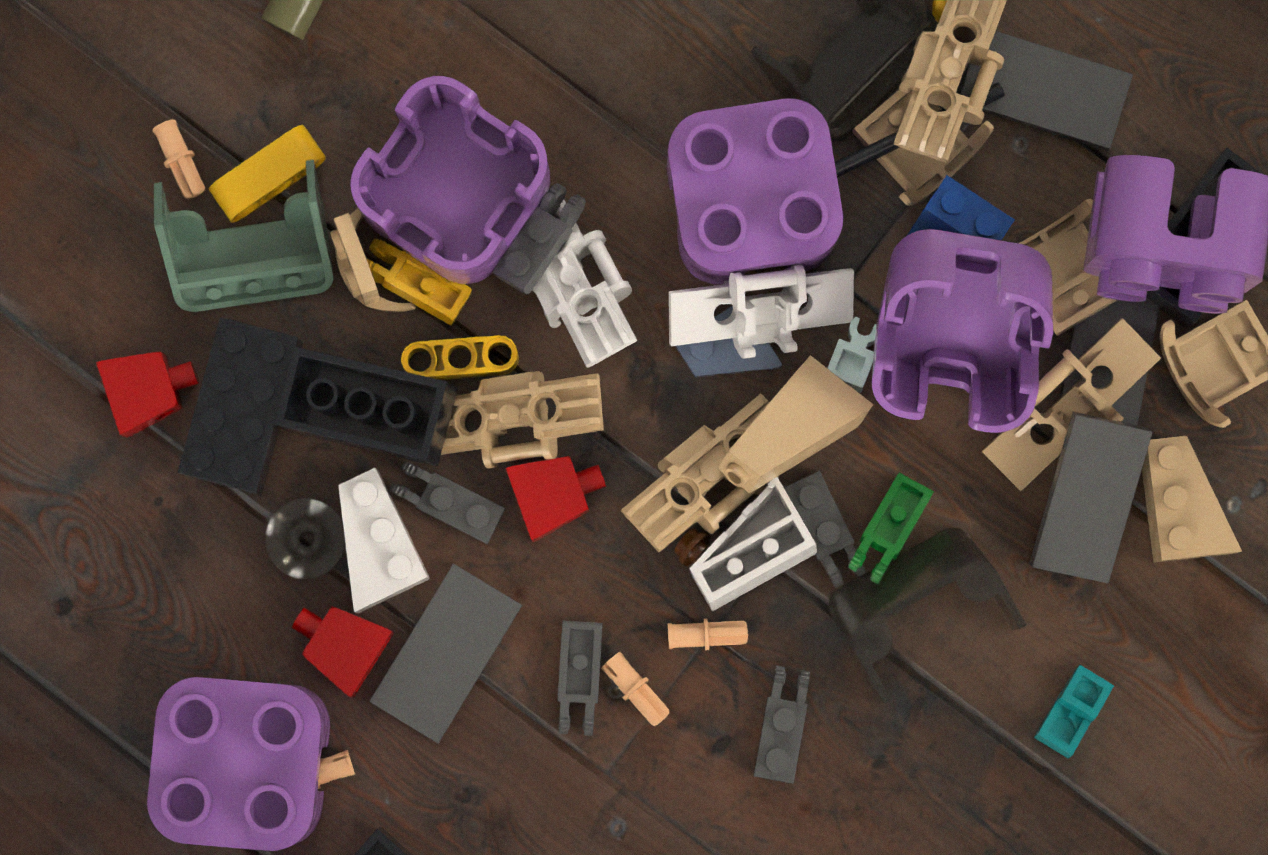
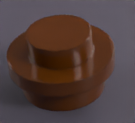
M696 528L688 531L678 542L674 551L680 557L679 562L684 566L695 563L710 547L708 544L711 536L706 531L699 532Z

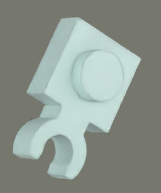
M854 317L848 330L850 343L842 339L838 340L827 369L854 390L861 393L873 364L874 352L866 348L875 343L876 324L869 335L863 336L857 331L860 318Z

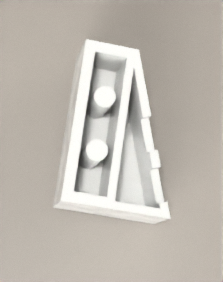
M373 468L338 485L354 613L359 614L429 580L430 577L379 471Z
M776 477L742 511V514L727 531H724L690 567V571L711 611H714L817 553L816 543L778 477Z

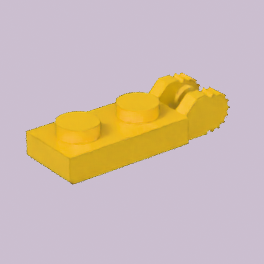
M374 239L369 246L371 253L388 264H394L388 270L366 259L375 283H381L384 288L445 323L452 325L470 297L471 287L451 282L405 251H401L381 239Z

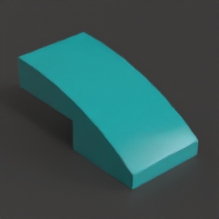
M1078 665L1052 705L1034 738L1064 757L1070 758L1090 723L1098 716L1114 685L1082 665Z

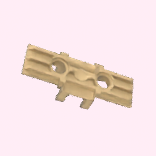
M947 0L935 32L922 31L915 43L914 55L909 69L903 75L899 90L904 93H909L910 88H914L893 145L947 163L962 122L973 125L982 123L984 118L982 109L995 73L1002 68L1004 63V57L997 52L989 50L1007 0ZM958 27H968L974 32L975 39L969 43L959 42L955 39L953 31ZM969 63L981 66L970 98L956 93L963 72ZM928 103L939 105L946 111L936 112L929 107Z
M1123 318L1116 322L1079 359L1067 348L1062 353L1064 358L1039 381L1035 407L1075 369L1081 374V379L1045 413H1040L1034 407L1032 414L1023 424L1012 430L1001 432L982 450L988 459L1020 491L1061 454L1072 412L1119 422L1123 421L1124 418L1112 405L1161 359ZM1096 366L1108 367L1112 374L1110 383L1103 388L1092 386L1091 378L1093 374L1091 371ZM1036 423L1039 425H1052L1053 435L1048 442L1036 443L1032 440L1030 431Z
M536 371L481 380L478 390L456 396L441 455L481 449L482 460L486 468H495L501 462L544 456L546 460L555 459L558 453L557 437L604 430L599 374L544 382L543 373ZM546 399H553L556 404V412L548 420ZM478 410L482 416L481 425L476 431L469 432L465 427L466 416L471 411ZM530 426L534 430V438L540 440L498 447V437L507 434V429Z
M761 393L721 427L719 426L713 431L703 425L658 463L659 470L664 474L622 508L621 512L658 552H661L695 522L705 531L713 534L719 529V523L753 494L759 495L765 489V485L749 493L742 487L737 486L713 508L704 498L706 492L721 479L727 480L725 474L718 467L730 449L729 442L735 438H740L770 403ZM676 487L678 492L688 500L689 504L679 505L675 503L671 497V490Z

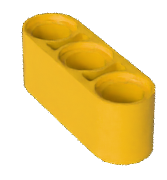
M299 125L220 177L209 187V191L230 222L234 223L243 219L307 175V160H314L315 168H317L326 160V156L306 127Z
M495 335L417 341L409 344L404 349L401 362L404 370L408 373L438 380L509 374L516 368L519 355L516 345L511 339L506 336ZM500 345L506 346L512 352L509 362L501 366L495 365L489 360L491 350ZM460 348L466 349L471 353L469 365L461 369L451 366L449 362L452 352ZM417 352H426L431 356L429 368L421 372L411 369V357Z

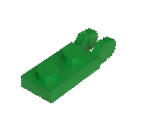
M899 472L860 539L861 544L848 568L856 572L863 565L870 547L884 554L871 573L872 577L870 580L879 584L892 559L896 560L934 491Z

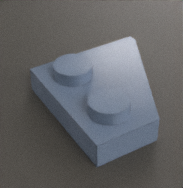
M733 306L715 316L714 319L717 321L727 319L733 311ZM733 338L675 346L695 378L717 374L745 373L747 371L777 370L782 367L781 361L769 343L752 345L755 348L756 356L745 359L741 358L734 347Z

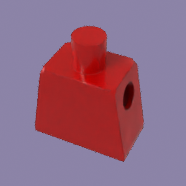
M162 352L96 362L119 434L125 438L133 436L181 410L183 405L178 390L199 384L192 361L170 368L168 359Z
M570 456L506 468L532 542L540 540L589 512L584 495L606 487L599 465L575 472Z
M333 606L329 609L324 619L304 607L291 627L310 639L302 655L349 697L356 696L395 633L386 627Z

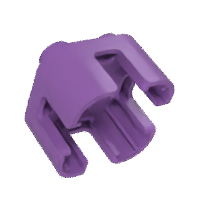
M445 76L424 78L413 84L398 102L395 112L399 119V124L379 154L368 147L357 161L351 176L352 196L364 219L375 232L443 278L459 284L476 283L486 279L493 273L492 271L537 207H540L543 196L549 191L550 170L546 150L537 134L521 122L514 120L509 127L480 106L477 94L461 82Z
M787 98L701 111L686 117L673 131L668 146L667 176L670 190L673 189L680 255L685 267L692 275L710 284H724V281H729L730 273L741 272L743 276L748 271L785 266V270H790L792 265L802 264L804 270L809 271L821 265L829 257L842 230L843 211L829 127L823 115L814 106L799 99Z
M1120 155L1110 157L1107 160L1105 172L1098 171L1096 174L1083 268L1086 273L1099 277L1097 295L1120 301L1142 302L1146 301L1147 291L1159 290V286L1180 289L1178 307L1182 309L1221 314L1227 313L1228 303L1243 302L1244 293L1263 281L1268 245L1267 175L1241 169H1226L1218 177L1216 196L1198 195L1193 200L1188 236L1184 237L1172 234L1167 227L1175 171L1174 164L1169 159L1151 156Z
M920 230L904 237L896 245L890 258L876 324L872 390L878 403L893 415L906 419L920 420L925 414L928 384H940L962 388L969 393L968 425L974 430L999 433L1012 430L1023 424L1032 414L1039 389V348L1049 349L1053 335L1052 271L1045 257L1037 250L1023 244L942 230Z
M205 677L187 678L175 683L160 699L155 716L147 797L148 813L153 825L166 838L183 844L277 851L306 839L316 829L323 810L324 791H318L321 751L323 747H328L330 735V717L324 702L313 691L298 685Z

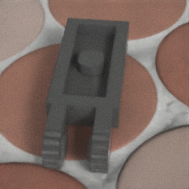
M554 183L549 191L546 192L542 198L540 208H536L492 271L497 278L526 295L530 294L573 232L572 227L586 206L585 198L576 194L573 197L571 196L568 203L564 205L560 218L554 217L560 204L563 203L567 191L559 183Z
M407 461L403 462L400 469L404 470L405 474L413 478H419L428 484L421 497L401 484L392 483L389 489L390 492L417 505L416 509L488 545L506 508L435 472L432 475Z
M818 471L784 489L816 543L817 553L815 556L817 560H821L832 584L836 588L843 585V577L830 555L843 549L850 564L856 553V549L852 545L855 542L821 472ZM862 565L861 568H858L856 572L853 571V573L859 577L865 574L866 571Z
M562 620L557 700L560 701L559 734H568L571 725V716L569 715L570 702L586 703L582 729L584 735L593 736L595 704H598L603 623Z
M776 665L771 696L767 697L754 777L794 784L808 705L805 704L810 671L801 670L800 675H798L796 683L797 693L794 702L780 699L782 687L786 680L785 667Z

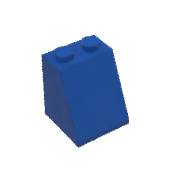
M946 175L907 235L920 230L934 229L1002 240L1015 219Z

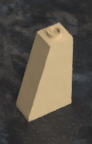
M810 355L729 449L718 469L725 474L726 478L733 485L742 487L747 492L752 493L856 429L874 404Z

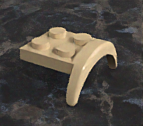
M910 88L909 93L898 90L853 129L852 133L865 147L899 130L914 88ZM928 103L932 110L936 112L942 110L938 105ZM985 121L969 139L959 130L947 163L901 147L877 158V160L906 191L899 196L902 202L907 206H912L933 194L946 175L952 178L963 168L988 140L994 127L989 121Z
M1092 199L1084 200L1080 205L1054 223L1018 243L1037 250L1050 265L1053 292V331L1057 336L1117 301L1097 295L1099 277L1088 274L1083 270L1088 239V230L1084 223L1091 217Z
M359 208L351 215L347 213L334 218L337 229L331 231L330 234L335 246L336 260L341 277L353 297L366 307L383 312L415 310L416 305L412 303H397L379 296L377 286L356 233V229L363 219Z
M1247 300L1227 310V313L1218 315L1177 339L1174 322L1168 320L1163 323L1160 330L1161 352L1180 392L1192 409L1203 420L1220 428L1231 424L1229 417L1222 414L1217 408L1268 380V335Z

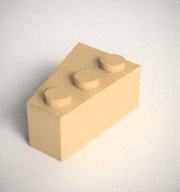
M1178 436L1151 439L1142 467L1153 562L1242 552L1188 437Z

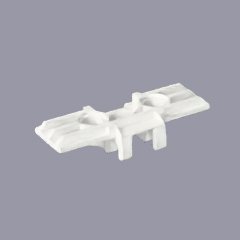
M565 200L560 204L554 217L560 218L561 210L566 204ZM575 223L572 227L573 232L565 242L564 247L555 256L532 291L536 293L544 309L545 317L552 328L561 325L559 320L561 316L586 367L589 368L633 344L637 339L618 304L631 294L632 288L628 281H623L604 245L606 238L603 232L595 230L583 236L577 223ZM590 253L605 281L594 287L588 281L581 263V259ZM598 307L594 314L587 317L580 316V314L584 315L591 309Z
M797 264L792 265L790 270L743 276L741 272L730 273L729 281H724L722 285L669 291V344L677 346L733 338L734 347L743 359L756 356L755 348L752 345L772 342L778 344L784 353L797 352V343L793 340L791 331L850 323L853 320L854 270L847 268L805 274L803 265ZM784 287L781 292L745 297L746 291ZM807 294H808V303H807V305H806L803 309L799 310V308L801 307V305H802L803 303L807 302ZM732 304L733 311L727 319L723 321L714 319V311L718 305Z

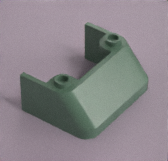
M314 160L306 161L308 192L294 194L286 200L284 204L285 220L207 231L205 220L194 211L181 210L169 212L162 182L154 183V227L175 303L181 309L199 312L319 294L330 288L333 283V268L324 205Z

